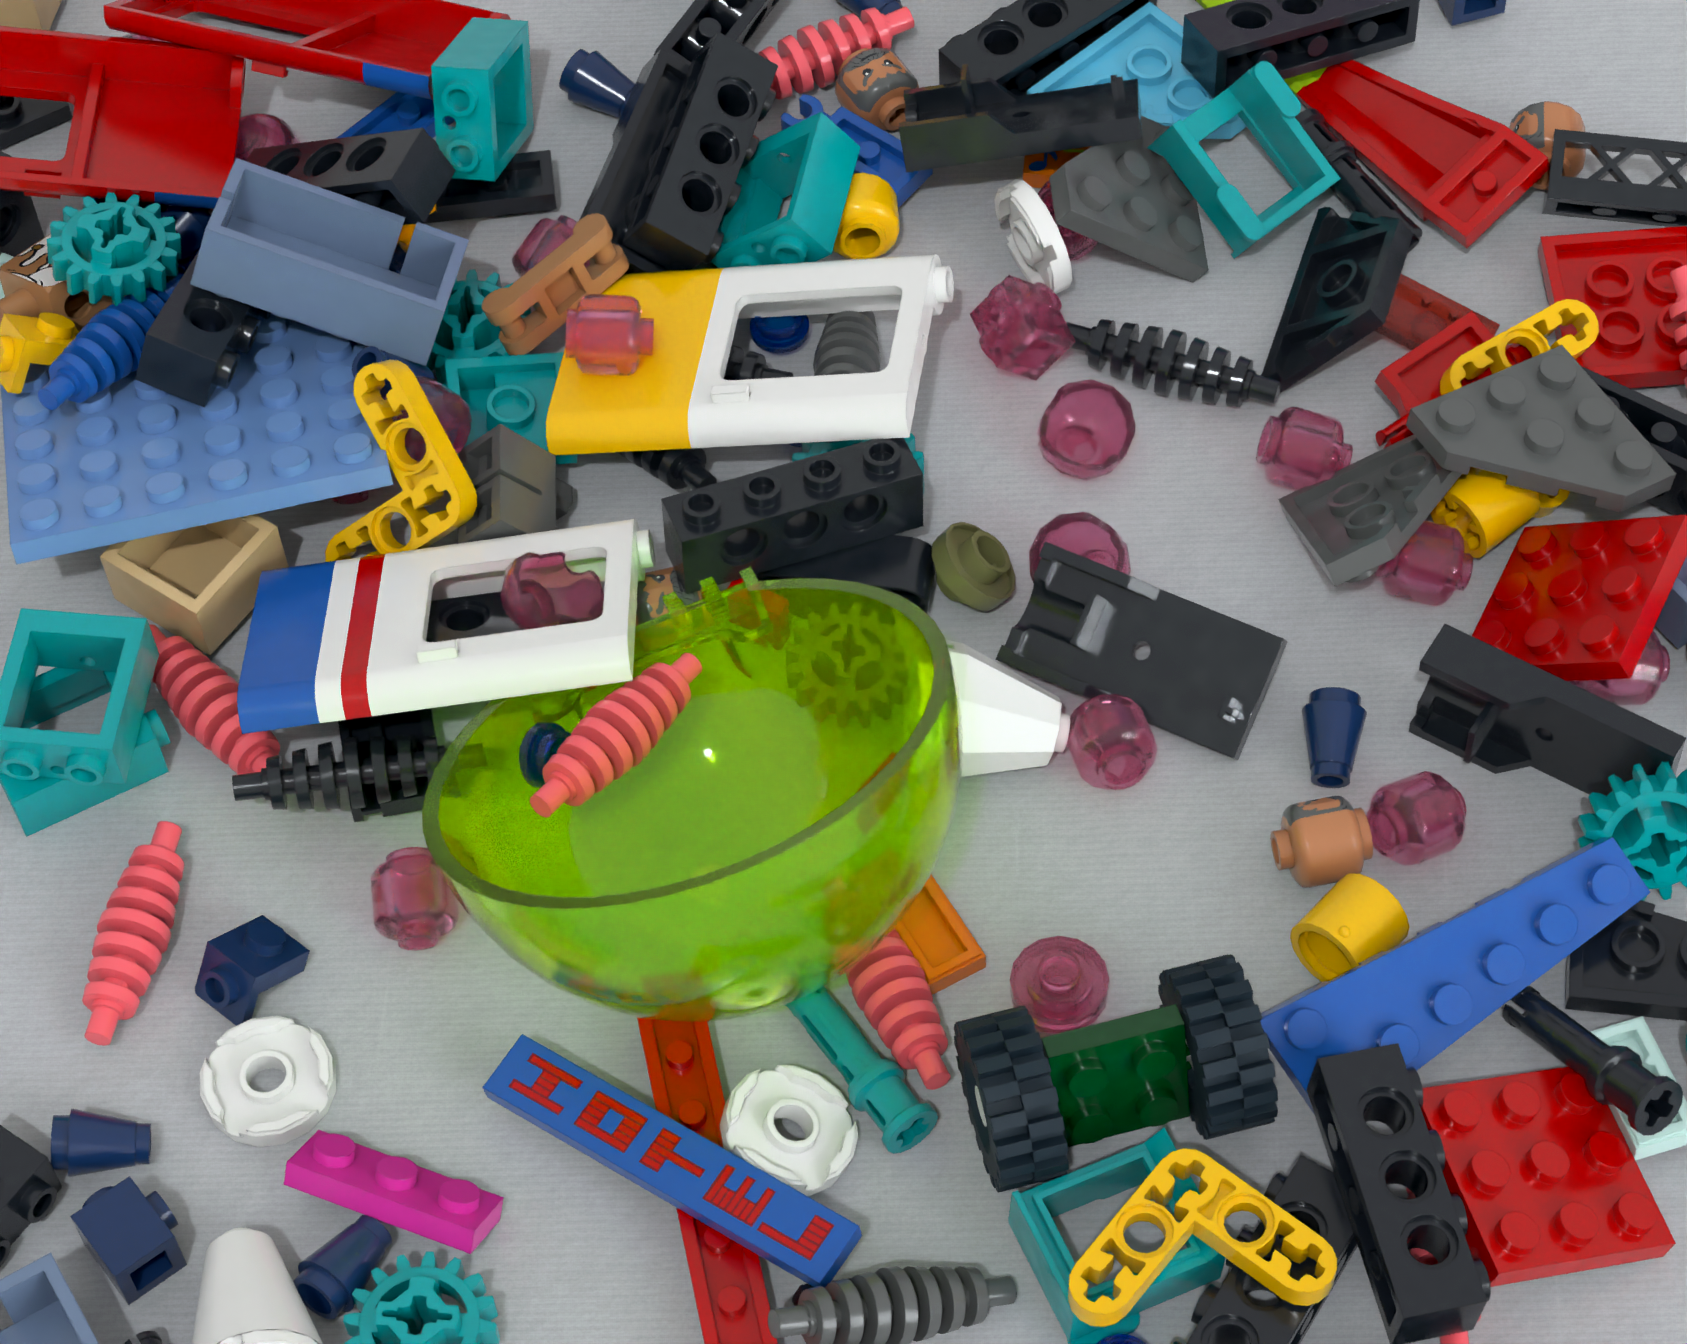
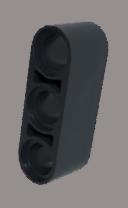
M891 535L751 576L750 580L792 596L793 608L816 611V608L822 605L830 612L836 613L839 611L840 598L847 597L852 608H861L863 601L869 596L873 597L874 608L877 611L882 612L885 607L893 603L898 606V620L911 617L918 619L924 616L929 609L935 565L932 559V546L929 543L918 538Z

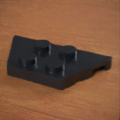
M1331 207L1318 209L1261 374L1265 377L1280 380L1282 382L1280 393L1384 325L1413 237V233L1401 219L1387 216L1372 218L1368 213L1353 211L1349 218H1343Z

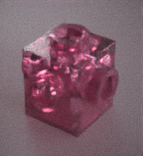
M1008 275L970 313L981 336L979 344L984 353L993 360L995 366L1035 381L1076 342L1060 312L1062 308L1060 299L1052 289L1041 282L1033 284Z

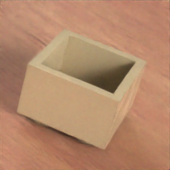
M257 514L111 544L100 555L112 593L117 601L174 635L182 636L194 647L209 656L254 608L261 572L289 567L277 526Z

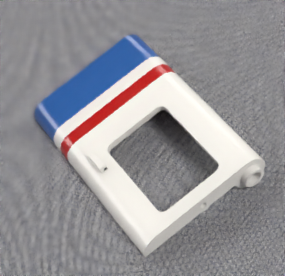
M630 519L262 571L237 693L238 716L242 734L633 681L638 581H644L645 568L655 567L656 563L650 529L640 530L637 520ZM605 581L603 613L594 620L439 642L426 641L431 601L523 588H525V592Z

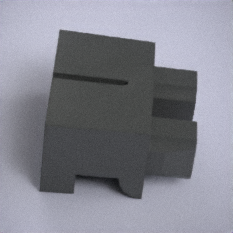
M502 424L497 425L459 451V459L470 477L477 494V507L473 517L458 528V544L559 530L556 528V520L566 515L573 504V486L556 478L555 455Z

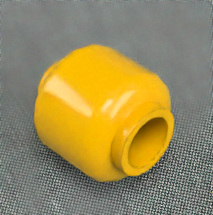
M854 173L833 251L848 259L876 258L885 254L897 240L900 231L897 195L891 185L881 177L868 173Z

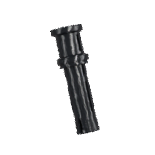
M1315 108L1304 110L1295 116L1341 178L1329 188L1343 200L1344 204L1352 212L1368 213L1372 218L1387 216L1401 219L1413 233L1408 252H1410L1420 241L1418 237L1422 236V229L1407 217L1382 188L1361 169V166L1356 162L1357 157L1354 147L1345 140L1339 141L1326 128L1324 116Z
M1527 986L1510 999L1526 1010L1523 1014L1512 1006L1505 1004L1503 1017L1507 1023L1517 1027L1586 1079L1585 1083L1590 1096L1602 1105H1614L1628 1115L1630 1126L1644 1136L1654 1135L1662 1131L1678 1114L1683 1098L1681 1086L1668 1076H1655L1642 1066L1640 1055L1629 1047H1610L1542 997L1540 992L1531 986Z

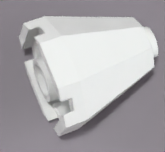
M938 639L928 665L924 683L929 685L925 701H920L916 720L912 759L919 763V776L942 780L1046 766L1054 751L1063 753L1070 730V715L1061 713L1062 703L1059 697L966 644Z

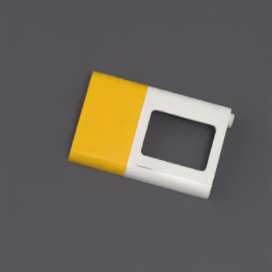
M937 254L624 274L573 317L547 412L546 440L548 451L553 455L909 438L924 356L927 351L932 316L940 315L943 311L944 303L952 302L954 281L951 267L942 266ZM899 310L889 363L885 369L879 372L745 380L724 379L738 319L832 314L842 311Z

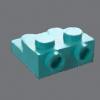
M564 352L444 359L445 384H438L439 396L435 404V414L439 421L448 420L449 432L445 433L458 457L461 449L499 424L504 425L548 451L546 418ZM578 454L555 455L556 464L577 463Z

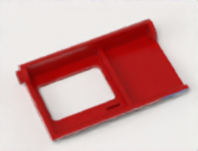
M117 0L104 5V19L109 29L252 60L251 71L284 78L288 76L289 72L286 69L290 68L433 100L431 65L472 17L511 20L508 14L443 0ZM192 12H204L310 36L293 43H287L178 18Z
M0 26V96L63 101L74 105L64 158L57 161L0 156V190L22 191L24 196L60 199L61 195L90 196L91 198L105 199L107 193L111 192L115 193L117 200L127 201L129 197L135 194L139 195V202L214 209L235 162L244 97L246 59L165 41Z

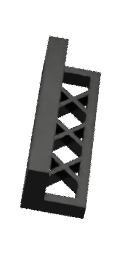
M1555 129L1542 214L1665 227L1687 226V182L1679 174L1687 166V142ZM1565 147L1590 149L1603 167L1587 179L1562 176ZM1606 151L1621 153L1612 159ZM1634 154L1649 155L1663 173L1648 185L1635 184L1629 180L1618 166ZM1666 157L1680 158V160L1672 165ZM1610 173L1617 182L1601 179ZM1670 179L1677 188L1661 185Z

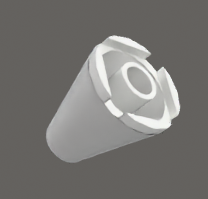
M234 1228L210 1243L205 1253L192 1344H323L284 1261L269 1235L250 1228Z

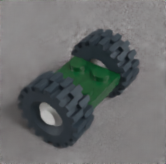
M1232 954L1163 970L1159 975L1161 984L1158 985V994L1162 1005L1158 1009L1042 1038L1039 1032H1036L1034 1020L1031 1014L1028 1015V1010L1025 1006H1018L955 1022L954 1032L956 1036H954V1044L958 1053L956 1058L958 1069L962 1076V1089L969 1107L968 1114L971 1125L974 1126L979 1151L981 1150L986 1172L990 1175L991 1183L998 1193L1068 1174L1069 1162L1066 1154H1068V1147L1094 1143L1103 1138L1150 1126H1161L1170 1121L1189 1116L1192 1122L1195 1121L1196 1130L1199 1135H1203V1139L1206 1140L1275 1122L1274 1117H1277L1278 1108L1275 1101H1278V1091L1273 1082V1077H1276L1274 1063L1269 1058L1268 1049L1270 1045L1267 1033L1264 1034L1260 1022L1262 1020L1258 1004H1254L1253 990L1249 980H1244L1243 968L1239 962L1236 963L1235 957Z

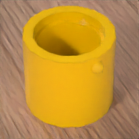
M1470 467L1468 475L1462 474L1433 509L1431 517L1442 536L1458 552L1470 558H1481L1539 513L1541 505L1539 493L1507 485L1506 475Z
M1348 873L1292 928L1290 939L1294 952L1306 969L1321 982H1328L1359 966L1360 962L1369 957L1398 946L1407 937L1410 926L1401 904L1387 888L1365 875Z

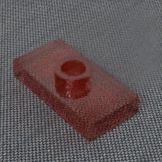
M1400 274L1385 323L1376 329L1375 332L1413 350L1473 310ZM1473 311L1490 333L1495 335L1500 324Z

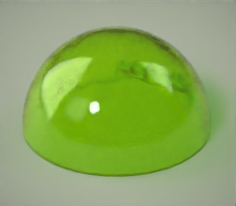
M751 567L739 571L743 583L721 592L712 576L699 581L702 599L686 606L675 592L662 596L667 614L635 626L633 677L641 675L645 669L654 663L661 662L671 666L683 653L693 654L700 661L702 672L689 684L691 700L687 706L678 714L670 728L664 732L662 738L641 763L632 767L629 772L619 779L613 780L609 786L599 793H594L593 797L582 805L570 806L563 803L550 817L545 818L537 814L530 804V797L545 784L542 774L544 765L554 754H557L560 745L568 736H571L572 730L581 719L585 718L586 713L597 702L604 700L607 695L622 687L626 682L491 700L463 728L448 747L437 765L426 790L422 809L423 834L427 848L445 882L471 919L513 960L555 988L579 1000L621 1014L643 1019L675 1022L729 1020L783 1006L829 984L866 958L891 933L911 909L937 864L953 821L962 775L963 719L959 687L945 637L935 621L919 606L885 589L853 581L825 578L758 581Z

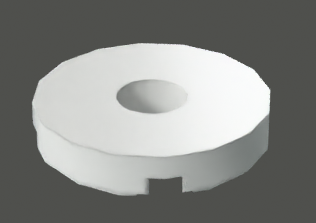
M1015 180L999 188L994 199L996 216L1001 223L1009 219L1012 234L1006 236L1008 241L1006 244L1020 271L1031 286L1037 288L1040 292L1044 290V294L1047 296H1053L1069 288L1072 282L1070 259L1059 229L1044 202L1024 180Z
M282 1016L252 1018L227 1030L215 1042L217 1048L211 1053L208 1061L205 1058L201 1067L200 1096L215 1127L236 1142L256 1147L287 1144L310 1132L328 1113L337 1090L336 1066L322 1036L310 1027L308 1030L304 1026L295 1024L293 1019ZM275 1068L286 1073L283 1083L272 1091L258 1092L250 1087L253 1078L265 1069Z
M777 1065L775 1070H766L759 1073L761 1070L759 1069L747 1074L733 1089L724 1106L720 1121L723 1148L806 1196H811L831 1187L853 1159L858 1140L856 1121L852 1125L851 1117L846 1111L849 1104L841 1091L821 1075L795 1065ZM787 1118L796 1122L802 1128L805 1139L801 1141L786 1139L775 1128L774 1120Z

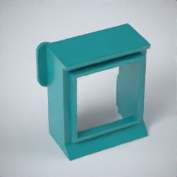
M1267 61L1257 63L1229 88L1183 121L1181 119L1178 120L1147 147L1166 159L1234 250L1231 253L1234 259L1341 179L1295 118L1301 110L1300 101L1275 67ZM1237 114L1293 188V190L1258 216L1237 188L1227 182L1199 144L1201 140Z
M1165 1127L1140 1145L1022 1193H1019L1017 1190L1011 1194L1008 1223L1067 1337L1068 1344H1106L1128 1335L1139 1326V1312L1221 1278L1225 1257L1192 1234L1185 1243L1187 1248L1177 1252L1128 1314L1116 1324L1106 1327L1090 1326L1080 1321L1071 1311L1068 1302L1069 1274L1075 1262L1052 1218L1097 1199H1106L1142 1184L1164 1157L1177 1150ZM1191 1175L1186 1180L1173 1176L1175 1178L1174 1193L1171 1200L1165 1206L1173 1217L1175 1204L1185 1192L1192 1190L1200 1195ZM1115 1278L1088 1289L1087 1299L1095 1302L1104 1295L1114 1300L1113 1285Z

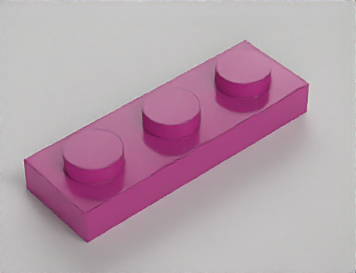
M319 1129L287 1161L284 1185L469 1254L477 1248L500 1221L504 1197L478 1188L470 1181L452 1179L417 1166L407 1158L390 1156L354 1143L347 1136L330 1134Z

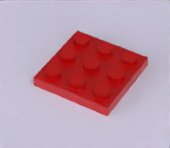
M1687 226L1541 236L1538 256L1549 306L1565 299L1578 300L1588 305L1598 320L1599 333L1597 338L1584 353L1575 359L1579 365L1628 388L1685 384L1684 379L1687 377V369H1681L1679 355L1687 350V345H1676L1674 331L1687 324L1686 320L1672 322L1669 307L1676 303V298H1678L1670 272L1687 265ZM1560 324L1555 329L1556 340L1565 335L1572 334L1575 336L1578 333L1573 324L1568 326Z
M1687 515L1525 527L1472 636L1565 681L1631 679L1687 556Z
M1570 1067L1422 1088V1114L1428 1130L1435 1129L1441 1138L1445 1152V1169L1443 1174L1450 1194L1457 1193L1463 1201L1468 1221V1231L1465 1238L1473 1258H1480L1484 1263L1489 1276L1490 1287L1664 1257L1676 1244L1609 1106L1602 1105L1592 1098L1585 1083L1586 1079Z

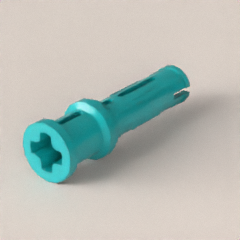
M810 971L806 976L802 973L793 978L782 990L781 1001L797 1017L828 1060L844 1077V1080L849 1085L847 1091L849 1101L853 1107L860 1112L866 1111L882 1131L883 1136L881 1140L888 1152L893 1154L902 1153L920 1143L930 1134L937 1123L938 1115L935 1109L928 1103L919 1102L903 1082L905 1074L898 1063L889 1059H882L874 1051L857 1026L828 993V990L819 980L816 973Z

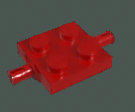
M1473 311L1380 371L1374 382L1397 408L1401 418L1383 430L1376 432L1375 437L1379 446L1386 443L1384 446L1386 448L1413 435L1406 426L1410 409L1442 396L1440 393V381L1444 372L1464 353L1495 337ZM1512 343L1505 348V355L1512 366L1532 358L1531 352L1520 344ZM1490 367L1473 379L1468 380L1464 377L1460 382L1462 387L1492 375Z

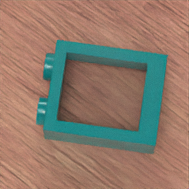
M472 17L431 65L436 143L440 151L456 170L452 178L496 181L534 130L528 21ZM450 116L454 118L456 126L451 127L447 125L445 117Z
M822 112L759 141L749 163L744 168H740L736 182L742 185L741 192L731 211L722 217L718 230L724 232V238L711 262L718 268L816 262L831 255L860 146ZM780 153L788 154L789 157H788V156H783V155L780 154ZM792 195L787 216L777 220L783 198Z
M21 608L0 680V774H6L19 780H34L38 777L69 779L85 786H95L102 782L126 783L159 657L147 618ZM38 666L116 672L100 734L21 728Z
M56 667L36 676L21 728L34 727L111 692L116 672ZM152 709L143 714L125 784L102 782L95 786H85L69 779L38 777L34 780H19L6 774H0V784L27 837L169 772L161 747L171 742L157 711Z

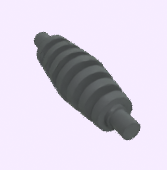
M842 311L829 314L814 354V376L879 372L881 359L874 313L872 311Z
M898 1266L878 1269L875 1273L866 1272L855 1275L851 1280L841 1279L831 1282L825 1288L816 1286L804 1290L799 1297L797 1306L776 1308L769 1311L768 1327L774 1338L802 1335L807 1344H910L912 1340L918 1342L932 1338L937 1333L946 1334L958 1330L961 1326L969 1327L982 1323L987 1317L989 1307L1013 1304L1016 1300L1017 1292L1014 1280L1010 1276L984 1279L980 1270L973 1266H959L955 1269L948 1266H933L929 1269L923 1266H907L903 1269Z

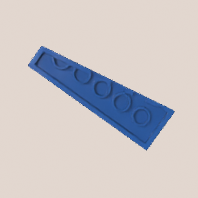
M1602 837L1523 878L1520 883L1510 888H1503L1476 902L1474 907L1444 922H1437L1418 932L1417 936L1386 952L1381 951L1360 962L1359 966L1328 982L1323 981L1261 1013L1262 1020L1260 1022L1264 1034L1267 1033L1270 1045L1269 1050L1313 1113L1307 1087L1318 1058L1398 1043L1406 1067H1414L1417 1071L1651 892L1613 837Z

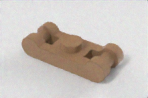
M595 213L580 219L573 228V235L511 286L494 290L484 298L482 310L492 325L500 327L499 339L509 355H524L533 350L628 270L629 261L619 245L612 244L613 231L604 215ZM589 260L590 265L585 267L584 263ZM533 306L535 310L526 318H522L521 315Z

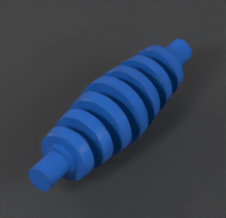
M178 274L170 282H166V289L163 292L154 290L151 287L146 288V301L139 302L132 294L124 297V300L118 306L111 304L93 316L88 324L76 335L75 339L66 346L62 354L50 365L49 376L51 381L38 391V399L41 404L49 410H55L67 399L75 403H82L93 397L97 392H101L111 386L113 382H117L130 372L137 370L146 333L184 274Z

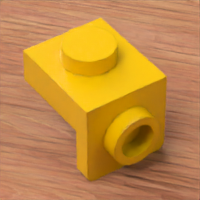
M50 312L40 313L38 318L4 313L0 325V384L8 393L20 394L30 363L51 365L79 333L75 323L65 316Z

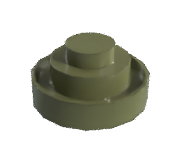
M959 522L950 525L933 542L932 559L935 565L936 581L940 590L949 599L967 604L974 609L989 611L996 609L1015 590L1016 576L1009 555L1001 542L990 533L983 531L975 525Z

